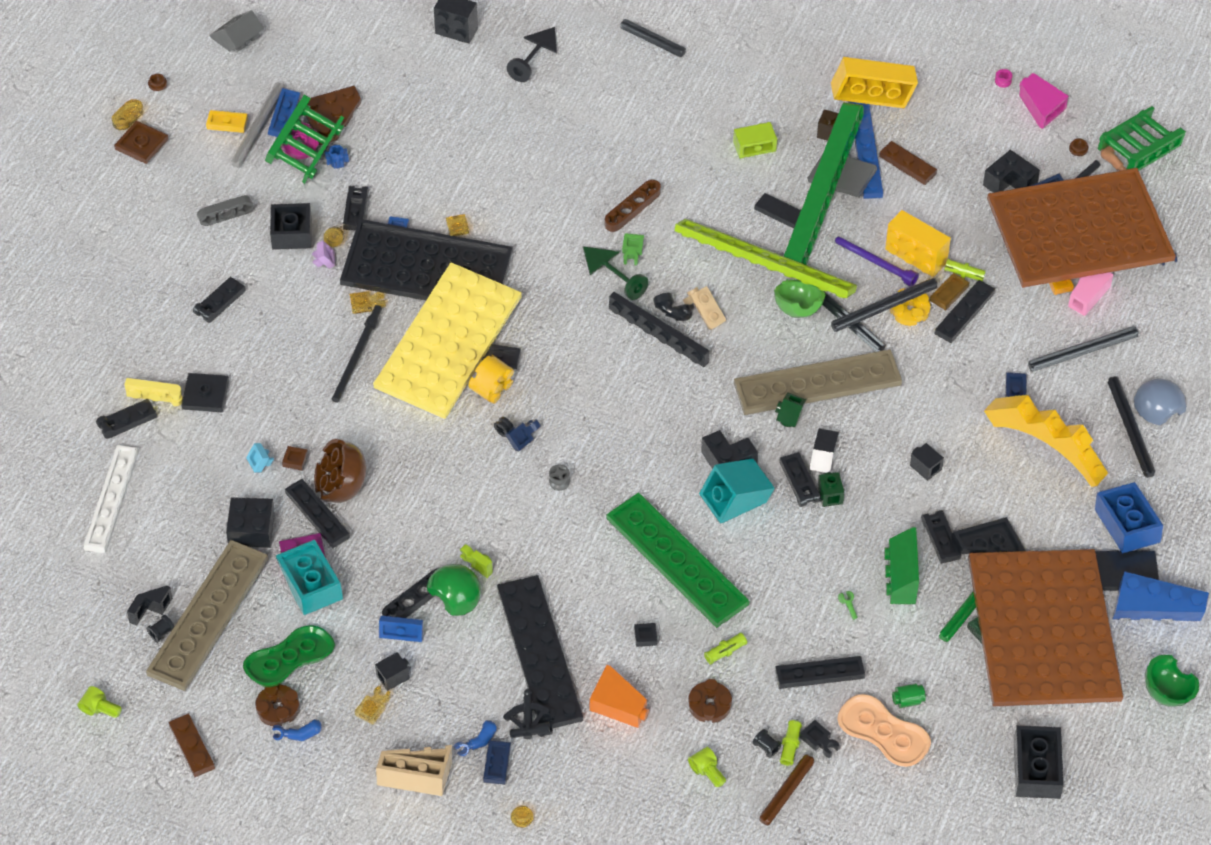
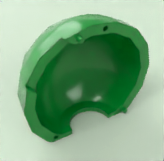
M446 564L435 570L430 576L427 591L432 596H438L444 602L445 610L450 615L460 616L473 611L478 605L481 585L477 575L468 567L462 564Z
M1158 655L1147 666L1145 671L1146 689L1149 695L1161 705L1168 707L1183 706L1193 700L1199 692V679L1192 673H1182L1177 667V660L1172 655Z

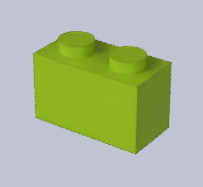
M771 122L734 129L733 143L739 159L776 152L777 137Z

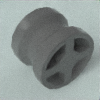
M554 465L549 470V485L554 490L563 491L570 484V472L565 465Z

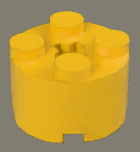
M494 355L491 357L487 356L476 368L475 372H477L475 379L471 377L468 386L488 402L495 404L499 400L502 390L505 389L507 391L513 383L511 377L514 370Z

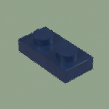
M1006 372L1005 397L1027 395V375L1025 373Z

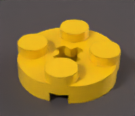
M927 294L918 296L891 308L890 313L895 316V320L900 324L907 326L917 325V322L922 320L924 322L929 317V297ZM907 306H913L914 308L908 310Z

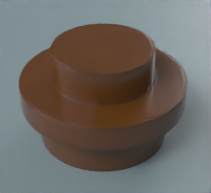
M153 74L148 80V86L153 91H161L166 88L167 80L162 74Z
M1081 138L1074 139L1069 145L1070 153L1075 156H1084L1088 152L1087 142Z

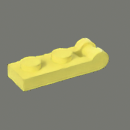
M126 378L124 385L127 397L171 402L173 406H180L182 404L181 387L177 384Z

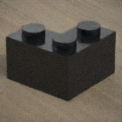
M1010 149L985 170L983 186L993 193L1004 191L1009 186L1015 189L1029 187L1038 183L1040 169Z
M721 430L702 437L701 453L712 469L716 464L754 459L758 463V451L748 437L731 445Z

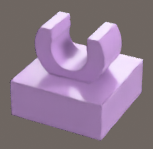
M324 241L317 243V250L312 253L316 258L313 264L317 267L324 264L329 269L334 267L335 251Z

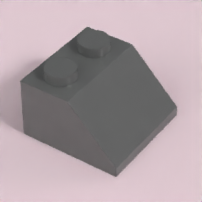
M250 10L236 15L209 36L228 51L235 49L240 51L247 46L246 42L248 40L253 41L260 36L259 32L264 27L254 12Z

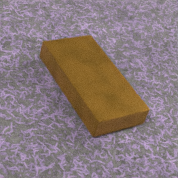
M953 273L930 296V301L946 311L969 287L970 282Z

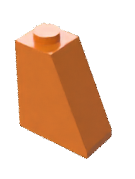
M606 665L590 697V711L639 728L641 721L645 722L649 713L647 699L615 669Z

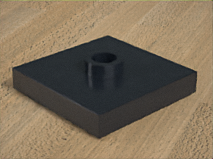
M188 373L181 405L182 410L223 413L229 376Z

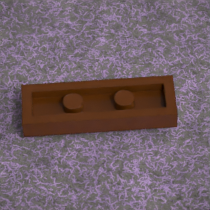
M893 141L888 143L879 153L880 158L923 185H926L937 174L936 168Z
M189 713L169 721V727L194 778L214 770V763Z

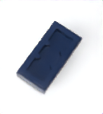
M489 740L483 783L506 784L511 742Z

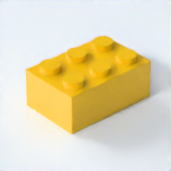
M901 210L888 223L885 249L889 253L903 259L906 263L920 269L923 273L935 277L946 265L951 238Z

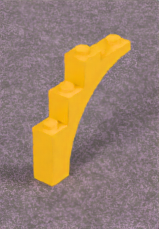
M1029 395L995 398L984 410L994 427H1007L1025 432L1044 441L1060 452L1079 470L1091 487L1098 486L1108 474L1090 445L1093 439L1084 425L1066 426L1056 410L1038 411Z

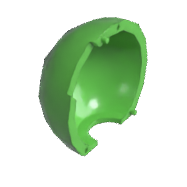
M786 279V281H782L780 285L776 286L774 290V298L780 310L793 318H804L813 315L820 309L826 296L825 292L818 289V287L804 284L801 280Z

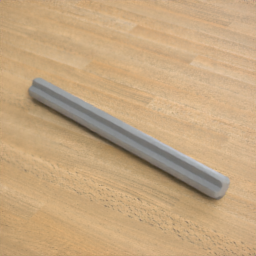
M277 82L272 88L231 160L233 167L240 168L278 102L281 89L285 86L283 83Z

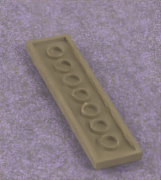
M891 349L735 378L734 386L744 415L775 410L778 402H783L787 392L807 399L805 403L807 404L902 386V379Z
M230 540L147 668V676L183 691L187 689L269 560L267 554Z

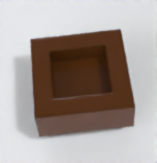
M287 446L282 460V467L303 471L308 450Z

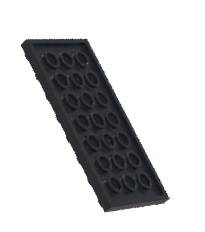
M359 219L342 271L340 285L426 301L450 263L504 285L513 247Z

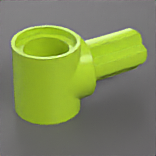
M89 686L77 703V707L83 713L90 716L102 712L116 718L120 716L122 710L119 705L107 701L105 694L94 686Z
M708 746L688 757V763L695 774L706 775L715 787H721L726 782V778L716 767L717 758Z

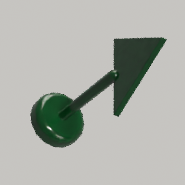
M583 246L590 275L604 265L626 282L624 294L628 299L637 300L645 293L648 287L646 276L636 274L629 279L608 263V261L619 254V251Z

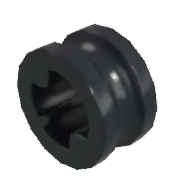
M500 417L499 421L494 423L495 430L502 437H506L505 434L514 427L506 417Z

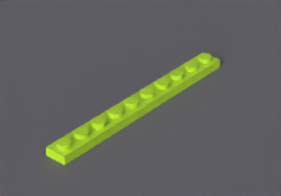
M683 219L675 224L674 231L681 233L683 237H691L698 240L701 244H709L717 250L727 251L735 257L745 258L750 263L760 264L768 270L781 272L786 277L796 278L804 284H811L822 291L832 292L837 297L848 298L856 292V284L691 220Z

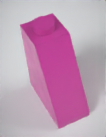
M1035 73L1023 78L1020 82L1019 96L1041 129L1066 110L1069 96Z

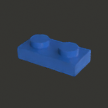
M380 616L379 638L422 642L423 620Z

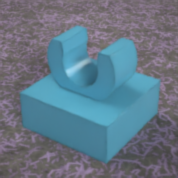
M254 443L246 457L254 473L262 472L264 467L270 466L274 458H269L268 454L270 451L264 449L261 443Z

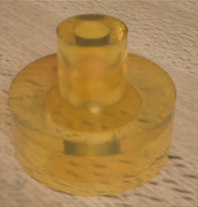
M337 226L328 228L324 233V241L330 247H337L344 241V232Z

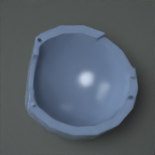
M1161 378L1142 384L1134 397V406L1139 415L1146 421L1159 426L1166 423L1172 415L1185 413L1187 407L1186 397L1180 387L1171 380Z

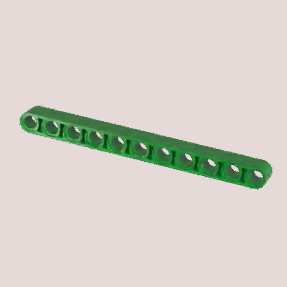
M843 102L783 257L807 265L862 121L863 105Z

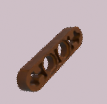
M653 179L643 183L605 216V228L610 232H616L624 227L660 196L661 184ZM643 198L644 201L639 203L635 202L634 199ZM630 209L631 212L625 214L622 213L621 210Z

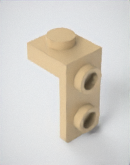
M707 286L700 290L696 287L687 292L688 297L683 299L685 305L694 303L709 330L726 321Z

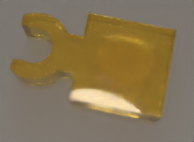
M366 291L350 294L352 313L372 312V307L375 305H379L382 308L386 307L385 300H379L384 299V293L376 292L374 295H370V292Z
M377 686L374 689V696L366 695L355 709V716L374 725L385 710L384 703H387L391 698L390 691L381 696L379 695L381 693V686Z

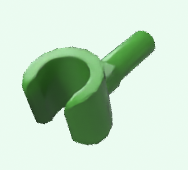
M846 591L848 596L846 600L843 593H840L838 595L839 602L846 604L853 620L857 619L858 617L852 604L854 594L851 591Z

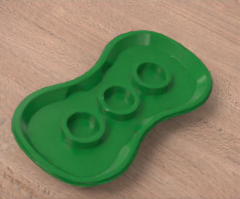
M314 625L299 627L278 645L251 653L244 660L243 669L247 676L258 685L274 687L284 682L295 670L325 660L334 650L335 642L332 636L321 627Z

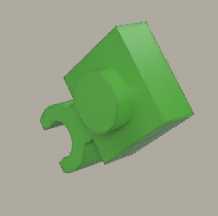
M624 234L622 247L624 264H627L628 259H633L634 265L637 266L638 255H642L644 235Z

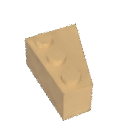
M452 745L445 746V749L431 750V747H424L422 751H410V749L381 751L376 767L377 785L442 796L452 765Z

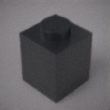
M925 443L912 451L910 466L928 481L942 470L944 457L929 444Z
M398 652L375 664L376 676L387 691L410 679V664L406 658L402 659Z

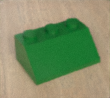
M912 527L890 538L888 547H884V560H888V565H885V578H889V583H886V596H890V604H916L919 586L917 531L916 527Z

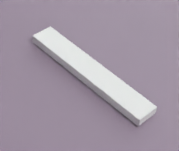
M116 446L84 543V550L106 552L138 453L136 447Z

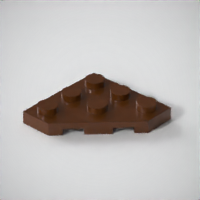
M355 85L312 97L308 105L311 106L310 109L337 123L340 116H343L342 125L346 127L353 117V112L360 106L361 98ZM306 115L313 130L315 129L325 137L329 136L332 131L330 128ZM335 135L331 142L337 141L340 135Z

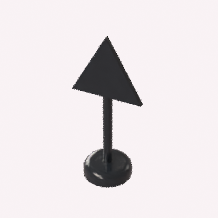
M555 27L524 37V39L537 45L525 60L513 58L508 62L507 72L512 79L517 82H526L530 79L532 69L528 63L541 47L557 53Z

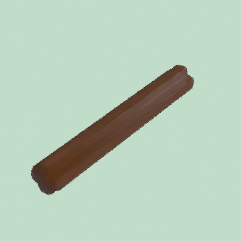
M808 754L802 757L759 817L761 823L766 826L771 824L813 766V757Z

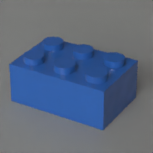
M1135 482L1097 492L1095 511L1122 553L1161 543L1163 524Z

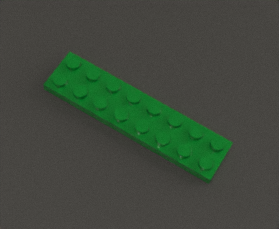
M639 492L606 514V519L716 628L749 606V600Z

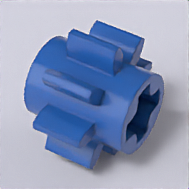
M340 145L330 146L329 151L325 152L327 165L331 164L334 169L344 167L345 162H349L347 148L343 149Z

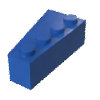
M1124 572L1120 581L1112 620L1130 618V620L1152 619L1161 621V619H1172L1173 621H1201L1206 611L1209 593Z

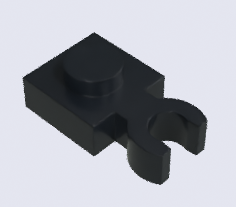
M816 720L800 732V739L815 751L818 748L823 749V754L827 758L832 756V752L828 748L832 747L836 751L839 750L840 744L836 740L830 739L831 733Z

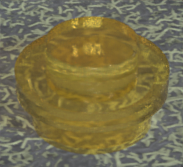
M518 806L511 813V821L516 827H528L533 822V812L526 806Z

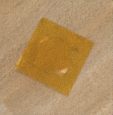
M465 214L446 217L449 235L469 234Z

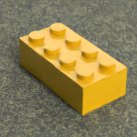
M843 57L831 81V88L834 100L905 108L918 84L915 66Z

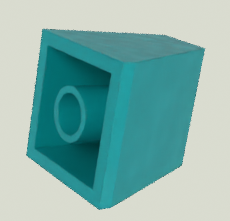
M747 459L714 465L699 495L721 524L767 503L775 487L755 460Z

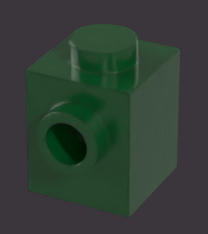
M787 392L783 402L779 401L775 412L778 413L776 421H779L785 427L795 428L807 399Z
M828 472L818 477V491L823 507L843 504L844 488L839 472Z

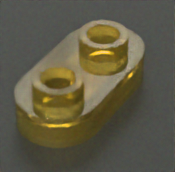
M131 99L122 105L112 115L113 127L117 130L128 129L143 114L142 102L137 99Z

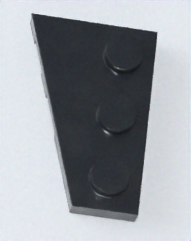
M1007 517L958 530L951 535L960 554L1026 551Z

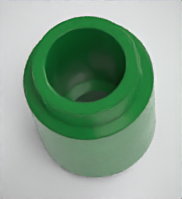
M914 683L895 687V692H892V699L894 705H898L899 708H905L925 702L926 695L923 685Z

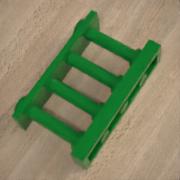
M303 95L265 158V161L269 164H272L275 159H280L305 173L302 180L304 184L308 178L313 179L317 172L315 167L334 136H339L344 128V125H342L343 116H340L337 123L310 109L311 106L308 104L311 98ZM301 116H309L332 130L328 137L321 135L302 124ZM299 130L322 143L323 146L317 152L292 138L291 132ZM289 144L312 157L314 160L310 167L284 153V150L281 149L283 145Z
M1151 106L1146 110H1141L1137 115L1108 132H1103L1099 138L1100 142L1097 149L1101 151L1108 146L1112 147L1128 160L1126 170L1138 168L1139 171L1180 147L1186 131L1181 127L1175 131H1168L1151 118L1155 109ZM1148 124L1161 134L1163 138L1157 139L1142 128V126ZM1135 131L1151 143V145L1144 146L1132 137L1130 133ZM1123 139L1139 152L1132 154L1117 141Z

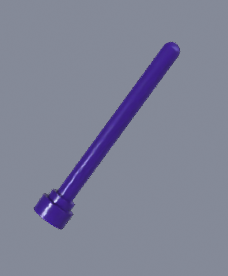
M842 237L835 238L836 244L901 277L903 283L909 287L916 284L919 273L913 270H903Z

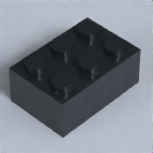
M1016 725L1014 734L1015 797L1061 798L1064 786L1061 727Z

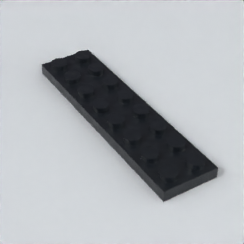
M536 575L497 584V591L527 688L532 691V703H539L550 710V714L544 715L539 723L551 722L552 727L557 728L582 722V711L539 576ZM535 711L536 717L540 713L539 711Z

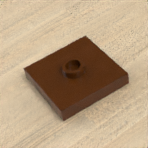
M136 120L114 144V148L147 164L167 142L168 135Z

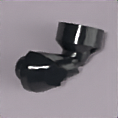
M662 293L653 298L655 308L666 313L665 316L673 318L676 321H687L692 317V309L688 304L672 307L674 304L672 293Z

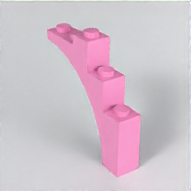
M1108 272L1080 277L1077 286L1070 295L1068 307L1086 316L1111 287L1113 274Z

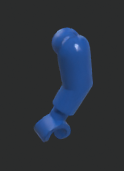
M314 719L299 729L289 728V730L284 729L280 725H274L272 730H278L281 734H274L273 738L280 740L283 737H288L290 740L305 741L320 733L322 724L319 720Z
M487 720L483 723V728L476 738L470 739L466 743H455L453 746L455 749L464 746V749L457 752L459 756H466L470 749L475 750L488 745L489 740L492 739L497 731L496 724L491 720Z

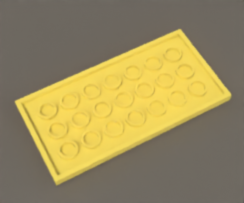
M450 263L374 381V388L446 419L476 368L481 363L483 356L488 352L490 345L494 342L522 297L521 292Z

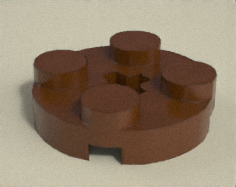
M708 679L697 684L690 691L688 696L689 711L693 717L702 722H705V720L712 721V723L722 721L729 715L731 710V693L724 685L717 683L715 679ZM706 699H713L714 705L711 703L705 704Z
M279 684L274 687H265L258 694L255 701L256 711L260 720L269 726H282V723L292 722L300 710L297 692L286 685ZM281 702L283 706H278L277 709H274L273 704Z

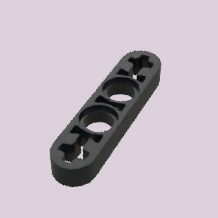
M438 568L432 570L386 605L382 610V616H388L390 613L391 615L395 614V617L407 618L431 600L434 596L429 592L421 594L418 590L422 587H427L430 576ZM410 599L414 603L413 605L407 607L404 606L402 602L404 600Z

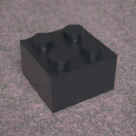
M438 0L434 6L435 34L470 44L478 30L477 3L470 0Z
M310 203L271 204L270 238L272 250L312 248Z
M231 497L226 529L228 543L232 540L247 547L271 548L275 517L273 499Z

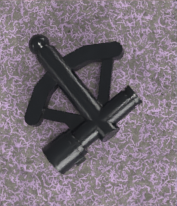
M530 689L524 690L523 704L514 706L503 716L506 721L511 720L519 727L518 729L510 730L511 738L523 737L524 739H532V735L545 737L553 734L551 722L539 723L544 715L550 714L549 708L539 703H532V691ZM532 710L539 711L540 713L532 722ZM523 712V723L519 722L514 716Z

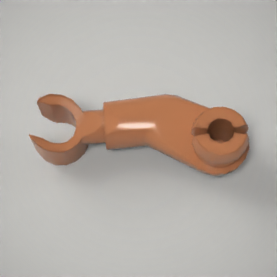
M1108 146L1101 151V157L1109 162L1117 171L1126 170L1123 162L1114 154L1112 147Z

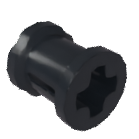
M163 615L161 620L152 626H147L146 630L150 637L158 643L161 641V637L171 632L175 626L168 616Z
M762 729L752 742L754 746H759L765 751L768 758L773 757L782 746V743L774 740L766 729Z

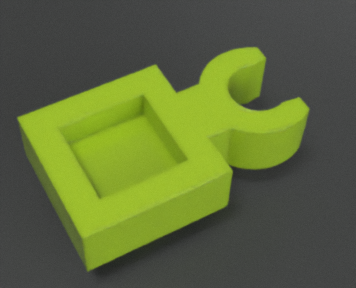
M467 544L460 548L462 552L460 557L464 561L471 563L473 569L486 578L493 573L492 560L489 556L481 554L477 550L473 551Z

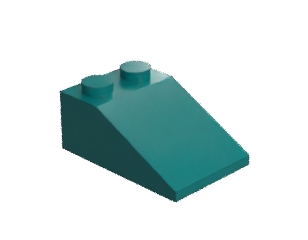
M315 540L276 555L283 575L303 615L343 600L341 583Z

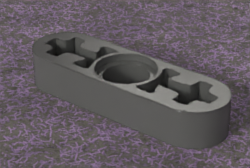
M244 195L204 207L197 212V217L201 225L209 226L246 215L254 209L251 198ZM229 209L227 212L221 213L223 210Z

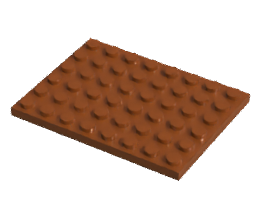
M1138 168L989 193L987 196L988 203L1022 288L1175 261L1176 255Z
M1095 549L969 553L968 562L993 707L1122 702L1123 692Z

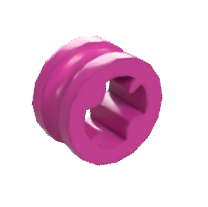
M1007 69L998 70L995 77L996 85L1002 88L1009 87L1012 83V72Z

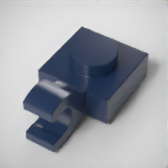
M537 419L534 421L529 420L525 424L523 422L518 423L505 436L514 450L520 451L534 440L531 434L540 428L541 425Z

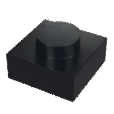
M656 623L634 624L636 647L657 646Z

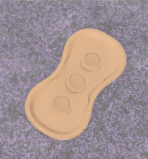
M865 694L853 696L841 707L838 713V723L844 732L873 743L889 761L896 765L904 767L915 765L929 751L931 739L925 729L917 724L896 718L886 709L881 701L873 696Z

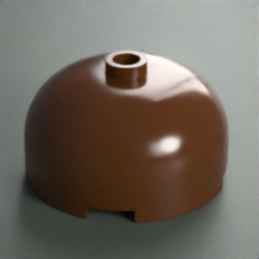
M332 439L323 448L325 454L321 463L317 462L314 474L315 492L321 493L320 499L343 503L355 497L362 488L366 476V460L363 452L355 444L340 439Z

